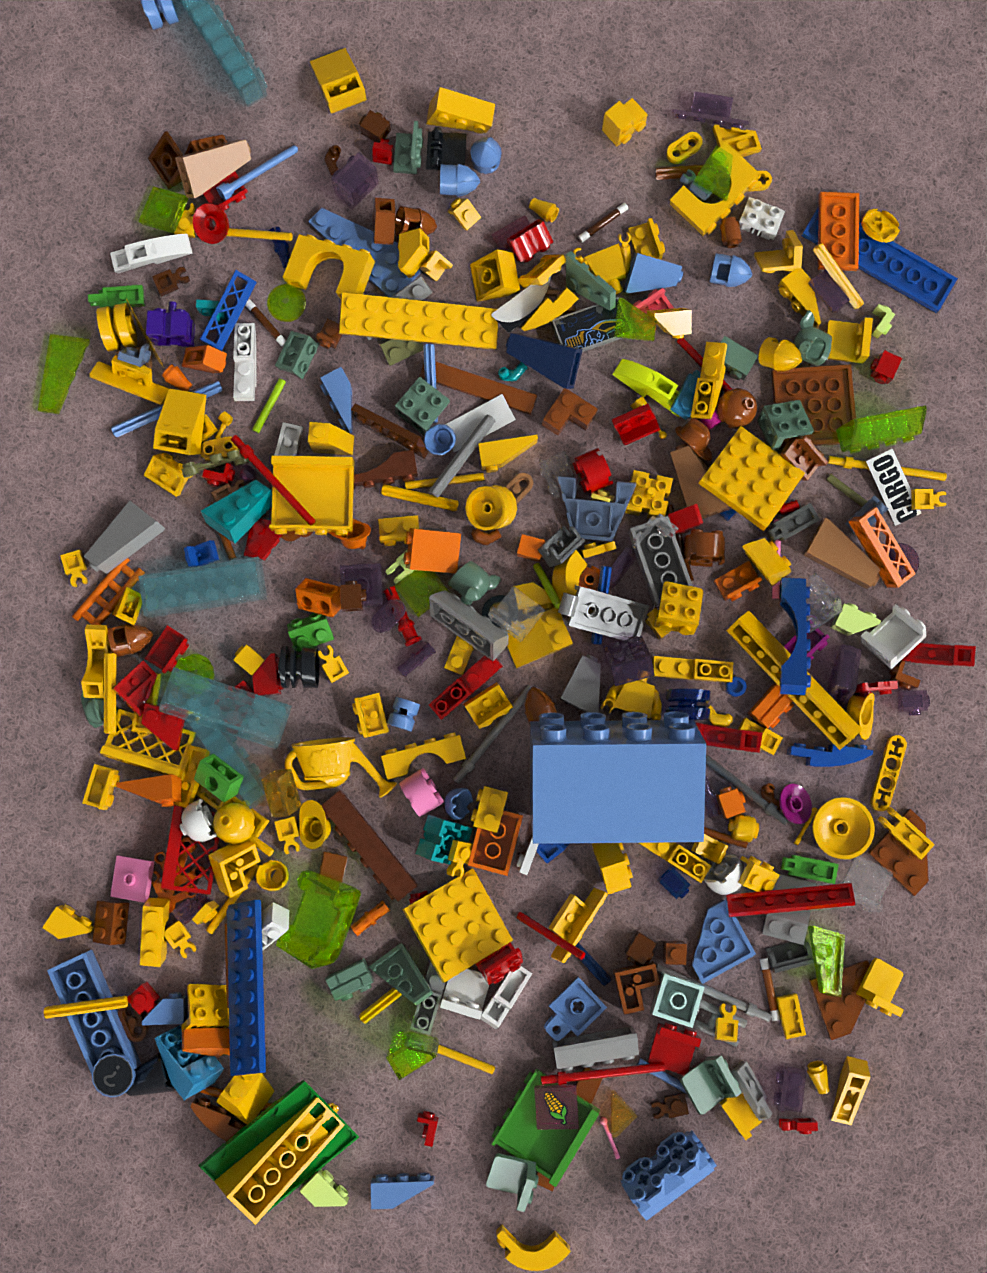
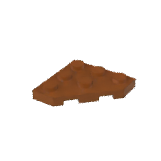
M908 809L903 817L909 820L926 836V823L911 809ZM887 832L868 852L913 896H916L929 881L927 854L922 860H919L890 832Z
M868 960L809 980L830 1040L851 1034L866 1001L865 998L856 993L870 966Z

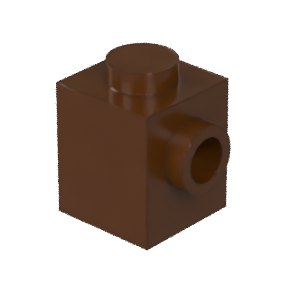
M370 110L367 115L361 118L359 123L361 134L374 142L380 143L381 139H385L391 131L390 122L379 112L375 113Z
M346 581L345 585H340L341 610L343 612L363 611V601H367L366 589H363L361 584H357V581Z
M637 931L624 951L628 955L626 959L635 965L638 963L643 965L645 962L649 963L655 952L653 949L656 943Z

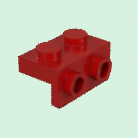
M234 171L203 193L208 203L216 204L225 211L230 208L228 204L235 200L238 203L245 199V194L248 190L243 185L236 189L232 197L226 201L220 197L216 187L222 183L230 184L237 180L239 177Z

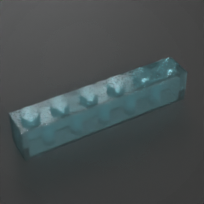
M199 696L181 709L186 711L185 719L210 754L214 753L244 776L238 793L249 808L254 809L273 795L271 792L273 787L267 779L263 780L261 778L259 767L255 763H250L247 758L249 754L243 746L239 747L235 742L238 740L236 735L231 730L227 731L224 727L225 721L219 714L216 715L214 713L212 702L209 698L204 699V697Z

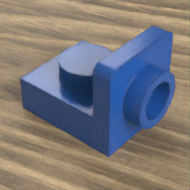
M570 843L539 844L536 851L546 863H549L562 853Z

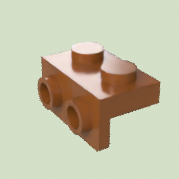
M807 436L791 438L780 453L786 461L805 472L801 478L803 481H808L818 466H826L828 463L824 458V454L817 450L812 444V440Z
M97 901L93 942L106 945L125 944L129 903Z

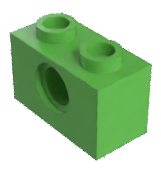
M213 753L200 760L194 780L218 799L226 802L238 794L244 776Z

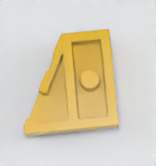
M713 125L712 130L718 147L726 141L742 157L761 152L762 148L756 131L741 130L735 127L727 129L720 128V125Z

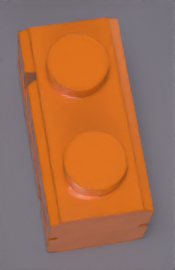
M773 683L747 713L763 728H774L781 720L778 717L783 712L787 713L794 704L791 703L792 699L787 694H780V687Z

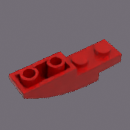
M484 655L468 671L429 704L430 708L441 720L444 719L486 683L503 665L497 658L492 661Z

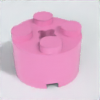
M424 768L399 783L404 795L409 799L412 808L419 817L445 802L440 793L437 792L436 789L438 788L433 780H428L430 777Z

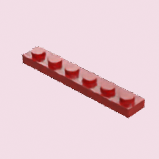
M852 883L726 895L729 917L855 905Z

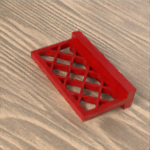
M174 805L160 890L211 895L214 876L212 866L203 871L197 861L205 855H210L209 852L211 850L213 852L218 850L219 838H213L214 846L208 850L205 849L200 841H195L186 848L181 842L183 833L180 829V824H182L181 817L185 808ZM198 843L204 853L194 859L188 849ZM181 845L184 850L179 853ZM186 852L192 862L182 868L178 863V857ZM195 864L201 873L191 880L184 870ZM177 866L180 869L178 873H176ZM210 870L208 878V876L205 873ZM180 873H183L189 881L183 887L174 886L175 877ZM203 875L208 881L207 890L198 889L193 882ZM191 884L194 888H187V886Z

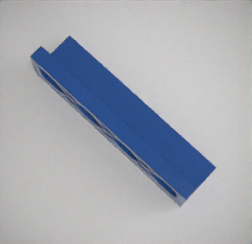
M238 270L234 271L199 340L222 351L257 283L256 281ZM237 277L245 281L242 289L238 291L234 284ZM234 294L236 300L233 306L228 308L225 299L227 296ZM225 312L227 318L224 324L219 325L216 317L218 313ZM216 329L218 335L215 341L212 342L206 336L210 330Z

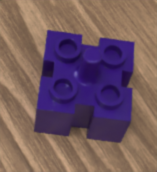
M174 301L169 302L168 313H166L165 309L155 308L154 311L147 310L146 335L152 339L155 346L178 345L181 347H194L195 323L191 320L188 312L183 309H176L177 303Z

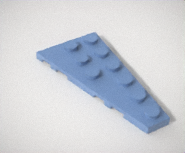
M321 208L308 221L320 235L336 245L346 244L355 250L364 249L370 252L375 264L369 280L387 297L393 296L422 273V270L418 269L412 278H408L400 271L398 267V242L394 241L393 245L375 244L373 231L326 209Z

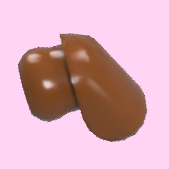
M476 528L471 532L472 539L482 545H489L502 538L498 529L485 533Z

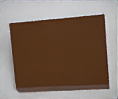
M165 131L148 159L167 188L171 189L182 182L175 157L182 156L183 153L168 131Z

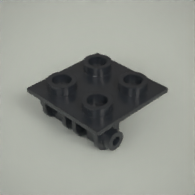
M434 127L431 132H428L426 170H441V164L465 165L467 134L445 133L441 131L440 127Z

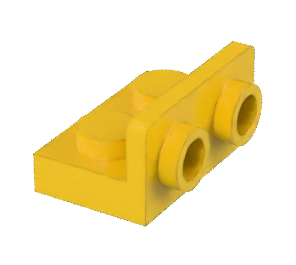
M649 218L647 223L628 228L635 253L662 260L665 247L663 242L659 241V228L652 218Z
M167 453L153 455L144 473L145 477L176 497L181 494L187 480L193 477L184 478L181 470L183 469V464L173 460V457Z
M418 515L378 519L379 541L384 543V546H394L396 542L402 541L406 544V533L410 531V528L419 529Z

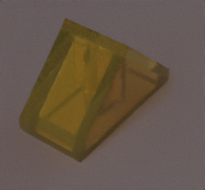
M611 1090L612 1138H617L638 1116L615 1090Z

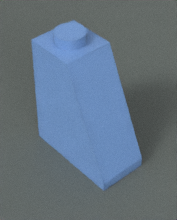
M634 253L623 292L635 293L677 286V282L680 283L683 277L682 266L640 253Z

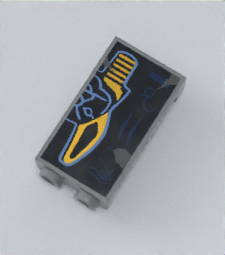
M616 297L615 308L612 310L596 304L561 316L551 322L557 343L583 349L582 352L625 337L630 339L634 331L632 322L630 320L627 321L625 304L620 302L619 297Z

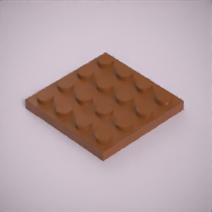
M851 365L792 368L787 371H775L773 369L771 371L774 404L795 400L801 401L814 429L813 434L804 436L809 437L814 446L855 444L858 442ZM791 438L784 439L780 448H784Z

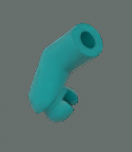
M520 362L514 370L505 367L500 368L498 375L503 381H517L528 368L524 363Z

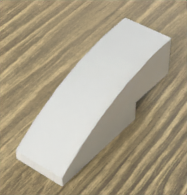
M522 966L514 972L509 971L485 1006L480 1019L494 1029L499 1028L532 973Z

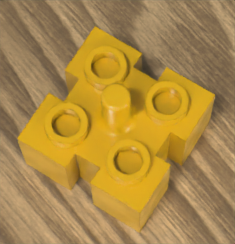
M634 470L630 482H635L636 487L625 513L639 516L641 512L648 513L647 518L655 520L665 517L668 501H664V498H668L673 478L657 475L655 479H650V473Z

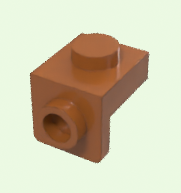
M901 660L892 669L890 668L889 674L892 675L890 680L897 681L899 683L898 687L908 691L918 688L921 680L902 673L905 661Z

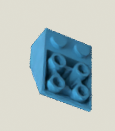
M181 1025L155 1038L170 1082L183 1100L213 1085L224 1070V1067L214 1056L182 1051Z

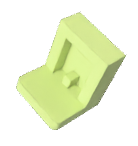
M880 304L872 312L881 318V321L871 334L877 339L882 334L886 335L892 327L889 323L895 316L889 307Z

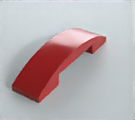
M919 643L902 660L929 665L974 667L976 646Z
M696 723L707 746L760 753L762 732Z

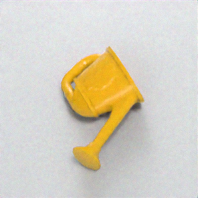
M336 737L294 743L291 745L293 750L285 758V770L292 783L300 790H316L340 786L350 776L351 762L359 763L378 783L380 798L388 794L397 785L396 782H388L382 778L354 743V737ZM296 757L298 758L305 780L321 781L302 782L293 768V760Z

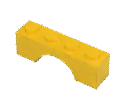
M454 732L443 735V740L436 741V738L424 740V745L417 746L416 743L405 745V750L397 752V748L385 751L386 755L381 756L387 780L408 775L411 762L417 756L424 753L436 754L446 764L466 759L461 736H456Z

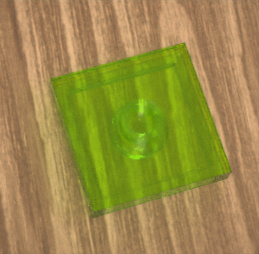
M153 186L139 222L143 225L174 234L189 198L186 195Z
M414 570L410 575L395 584L397 590L418 618L430 610L429 597L432 594L444 590L449 592L433 571Z

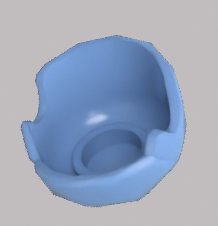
M444 424L434 425L426 431L424 437L426 449L435 455L448 453L453 449L456 442V435L453 429Z
M456 788L447 793L445 797V810L454 820L464 819L466 814L470 813L467 807L473 802L471 792L467 788Z

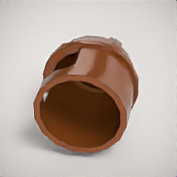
M404 206L398 208L395 217V234L397 236L416 229L417 225L427 236L437 229L435 219L420 208Z
M126 623L125 625L108 628L110 648L117 657L129 654L134 655L142 650L153 637V633L148 628L137 624Z
M534 686L528 691L525 701L524 714L527 716L529 725L530 721H539L540 714L557 713L555 702L552 701L550 696Z

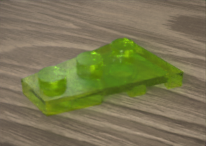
M808 926L819 993L841 997L845 935L816 926Z

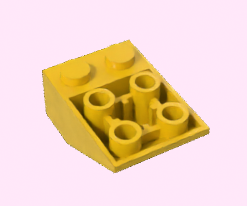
M346 48L310 61L331 114L367 100L363 83Z
M169 388L155 427L153 449L186 455L201 453L206 394Z

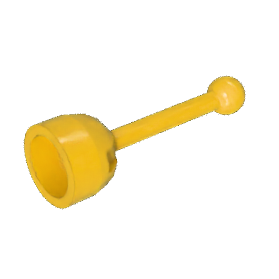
M642 396L631 404L630 407L634 410L647 404ZM661 429L657 431L661 439L667 437L666 432Z

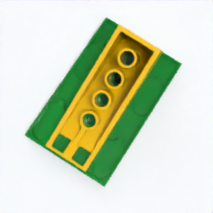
M302 1080L280 1099L274 1101L225 1144L223 1143L198 1166L216 1183L224 1195L256 1225L267 1212L356 1141L359 1136Z

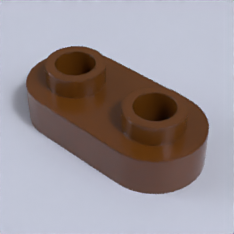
M129 1002L127 1007L118 1009V1016L128 1039L133 1042L143 1040L148 1034V1025H142L143 1013L139 1015ZM128 1007L133 1009L132 1015L127 1013ZM135 1027L141 1028L140 1034L135 1032Z

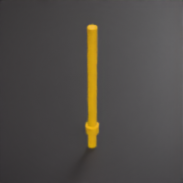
M847 456L844 458L828 457V464L840 465L847 469H852L853 467L870 470L866 461L854 460L853 457ZM901 467L904 475L941 481H945L947 478L946 473Z

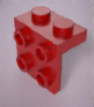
M167 625L144 659L160 668L164 674L167 671L172 672L178 663L175 660L178 654L183 655L189 647L187 643L188 638Z
M509 942L475 965L488 985L496 984L504 978L506 973L509 971L514 972L521 967V963H523L522 953L519 948L515 949L511 942Z
M665 1022V1025L658 1023L648 1062L649 1064L664 1062L666 1070L684 1075L689 1071L695 1046L700 1047L702 1039L694 1030L685 1028L684 1031L677 1029V1026L672 1023Z

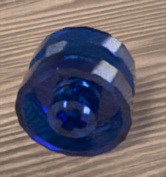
M666 689L665 700L670 703H678V705L666 707L665 713L673 711L689 714V720H709L710 708L698 706V704L708 703L711 698V691L704 689Z

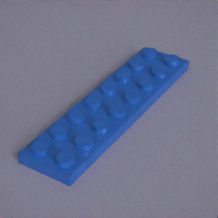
M819 207L801 235L816 245L818 244ZM859 222L858 269L937 314L958 278L893 241L886 243L872 239L865 233Z
M251 900L231 904L227 909L230 1076L266 1073L261 900Z

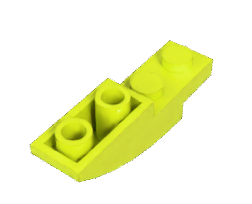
M626 359L620 360L612 374L639 395L643 397L646 395L650 396L674 415L680 417L670 410L679 392L676 390L678 387L676 383L646 366Z

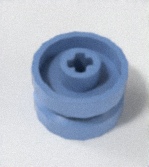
M140 0L153 30L163 27L162 13L168 24L171 25L179 22L172 0Z

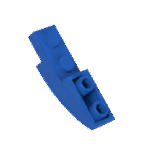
M794 743V746H788L787 755L806 757V766L832 767L863 760L873 755V750H867V746L855 744V748L845 745L839 750L834 744L828 746V752H826L825 747L814 746V749H807L805 744Z

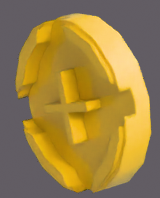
M878 209L868 210L861 221L865 233L879 242L888 243L893 241L900 232L897 219L884 210L882 212L877 211Z

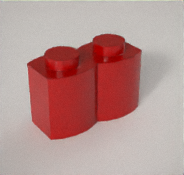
M540 219L530 223L506 239L516 260L523 263L534 258L533 255L537 252L541 253L548 250L553 243L544 221Z

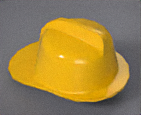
M869 693L867 696L851 695L848 700L847 714L862 728L859 733L863 740L869 738L872 730L875 699L873 693Z
M305 801L300 807L299 812L300 839L306 848L317 849L330 835L331 824L326 819L325 811L317 801Z

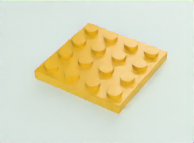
M740 426L698 484L764 531L805 472L790 464L778 452L772 450L771 447Z
M474 868L465 872L462 878L456 877L402 909L442 983H445L513 941Z

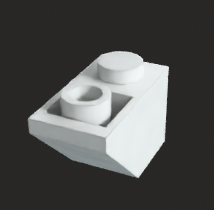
M274 902L261 912L262 950L266 949L289 930V910Z

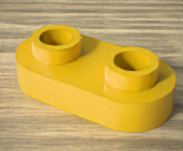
M689 132L670 144L666 153L668 161L673 164H679L697 153L702 145V137L697 132ZM694 142L695 146H690L688 143ZM677 152L679 156L675 157L673 156V153Z
M228 436L202 443L200 455L206 461H210L209 457L221 453L222 458H228L227 452L239 451V449L231 441L232 437ZM228 443L232 444L230 449H226ZM211 447L213 449L211 453H206L207 448Z

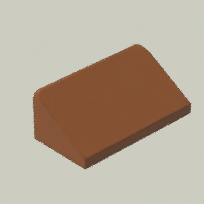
M323 852L316 893L335 897L340 896L347 856Z

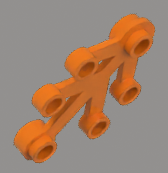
M186 837L181 840L183 844H185V842H189L190 844L195 842L190 837ZM197 844L188 849L190 853L194 852ZM158 852L155 854L154 860L157 864H160L163 871L166 853ZM186 852L178 858V863L182 868H184L188 859ZM160 854L164 856V860L162 862L158 860V856ZM177 866V869H176V873H178V872L180 871V869H179L178 866ZM197 866L193 868V871L187 873L191 880L198 876L196 874ZM153 871L157 879L152 881L151 884H153L158 898L170 899L169 913L174 911L176 903L188 897L193 898L198 895L197 893L190 895L189 892H181L174 895L175 891L166 890V892L165 890H160V873ZM182 873L175 877L174 886H180L188 882V879L185 875L181 876Z

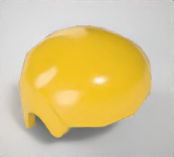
M269 860L259 865L255 877L257 884L262 889L277 891L287 884L289 872L282 862Z

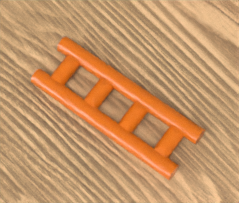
M127 558L106 575L72 617L76 621L83 617L91 625H101L115 609L125 588L132 589L145 572L140 568L134 572L126 565L130 561ZM120 571L130 578L123 587L114 581ZM107 587H110L117 593L110 602L100 596ZM94 602L103 608L97 618L87 611Z

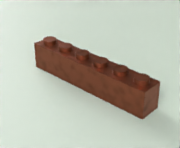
M339 790L321 805L325 811L326 819L332 820L336 825L334 827L335 831L341 837L344 835L349 841L347 843L348 847L354 853L357 851L362 857L359 859L366 868L370 867L373 870L374 874L372 876L379 884L383 883L386 886L387 890L385 892L391 900L396 899L399 902L418 886L416 881L342 790Z

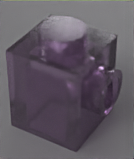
M927 690L897 692L898 712H909V716L921 715L922 711H928L930 697L927 695Z

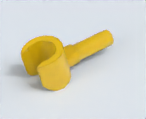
M225 411L218 417L222 424L215 436L216 439L221 437L224 429L233 421L232 416Z

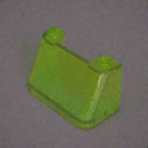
M311 870L301 871L297 882L298 888L304 890L293 924L289 925V930L278 938L276 946L309 968L315 969L332 964L339 957L361 892L351 885Z

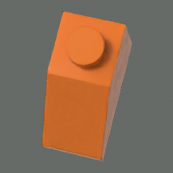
M209 345L188 347L185 350L182 367L209 373H221L226 366L227 353Z

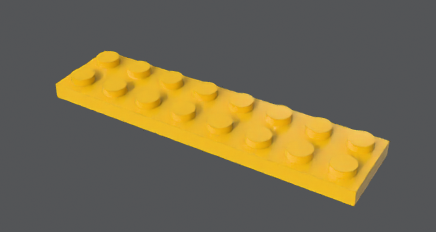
M342 292L339 334L496 349L498 322L491 314L497 309Z

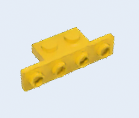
M117 355L111 360L112 366L98 361L89 373L93 379L159 405L164 403L169 388L152 382V369L145 365L138 367L118 360Z
M593 888L584 903L577 896L570 894L548 928L576 946L588 925L593 921L595 914L603 905L608 894L605 891ZM557 945L551 957L565 963L571 953Z

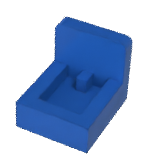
M209 540L196 546L184 547L185 559L189 567H201L219 560L215 541Z

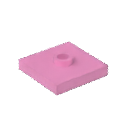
M116 856L110 897L145 903L150 895L155 861Z

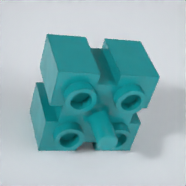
M428 814L423 829L425 831L424 839L420 838L415 854L432 861L450 865L452 861L448 860L452 841L469 842L473 828Z

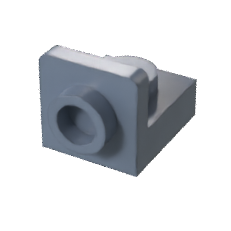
M144 344L140 349V353L133 347L123 348L119 351L117 359L141 367L150 360V344Z

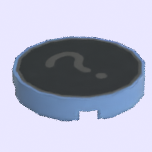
M120 1053L107 1054L99 1059L92 1072V1082L96 1090L108 1097H117L127 1092L133 1085L136 1076L133 1063L126 1055Z

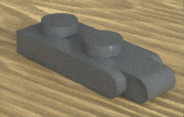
M809 503L771 524L773 528L767 531L773 542L777 539H780L782 542L818 522L820 518L812 504Z

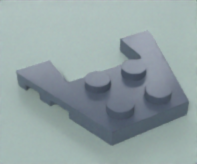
M558 476L569 526H573L581 538L612 542L635 490L636 483L618 481L616 501L606 502L576 498L577 477Z

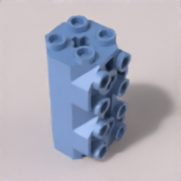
M693 1130L685 1133L677 1132L671 1134L657 1147V1154L651 1158H639L623 1172L622 1180H620L622 1186L646 1221L712 1173L717 1166Z

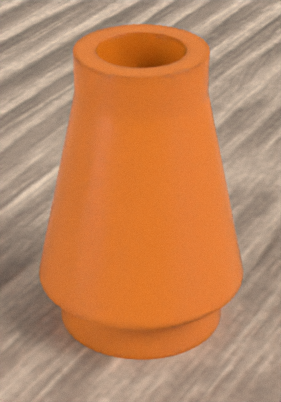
M173 364L162 374L167 383L182 391H188L193 385L179 367H175Z

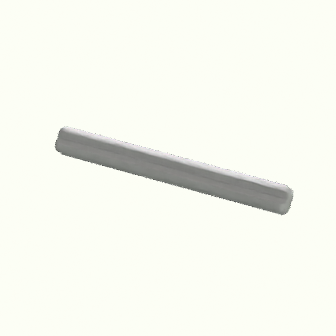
M485 415L430 488L429 492L433 496L438 498L478 446V443L481 442L493 426L495 419L492 416Z

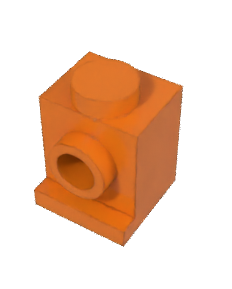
M586 566L579 578V586L596 590L599 584L600 570L594 566H591V568ZM589 576L592 577L594 580L593 583H588L586 581V578Z

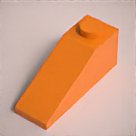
M173 774L116 783V787L157 802L162 807H172L174 803L182 802V780Z

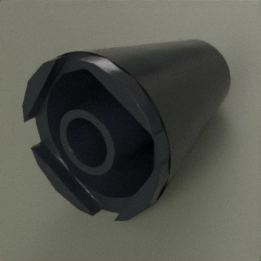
M160 1052L134 1070L136 1074L134 1083L125 1093L129 1096L176 1091L170 1082Z

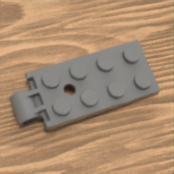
M575 585L574 588L577 590L576 596L563 593L558 613L569 616L568 621H564L565 625L638 644L649 605ZM593 607V612L589 614V608Z

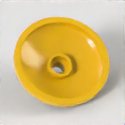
M841 797L827 801L816 812L812 824L813 836L819 848L829 856L837 859H852L864 853L872 843L875 832L874 821L868 809L862 803L851 798ZM839 824L843 825V830L841 832L837 830V826Z

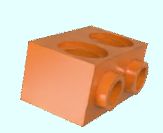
M305 578L295 588L298 609L328 617H334L341 609L339 586Z

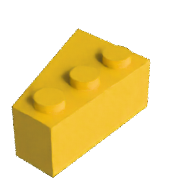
M440 87L429 103L426 124L469 130L479 134L487 133L492 126L495 104Z

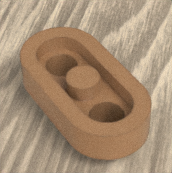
M520 473L506 486L513 493L517 504L531 491L533 479L527 473ZM525 481L527 486L521 487L519 483Z

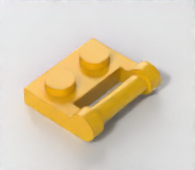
M563 254L544 255L531 271L518 279L519 284L523 288H527L529 285L541 286L545 284L552 274L561 270V266L566 262L565 256Z

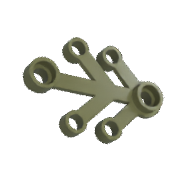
M238 450L227 452L228 459L222 458L221 453L210 456V461L202 464V462L196 464L189 462L183 464V469L181 470L185 478L197 475L201 470L212 469L226 463L234 462L235 466H239L250 461L248 458L245 459Z

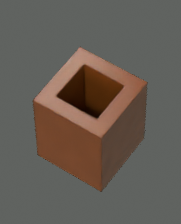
M663 941V962L669 965H686L687 944L684 941Z

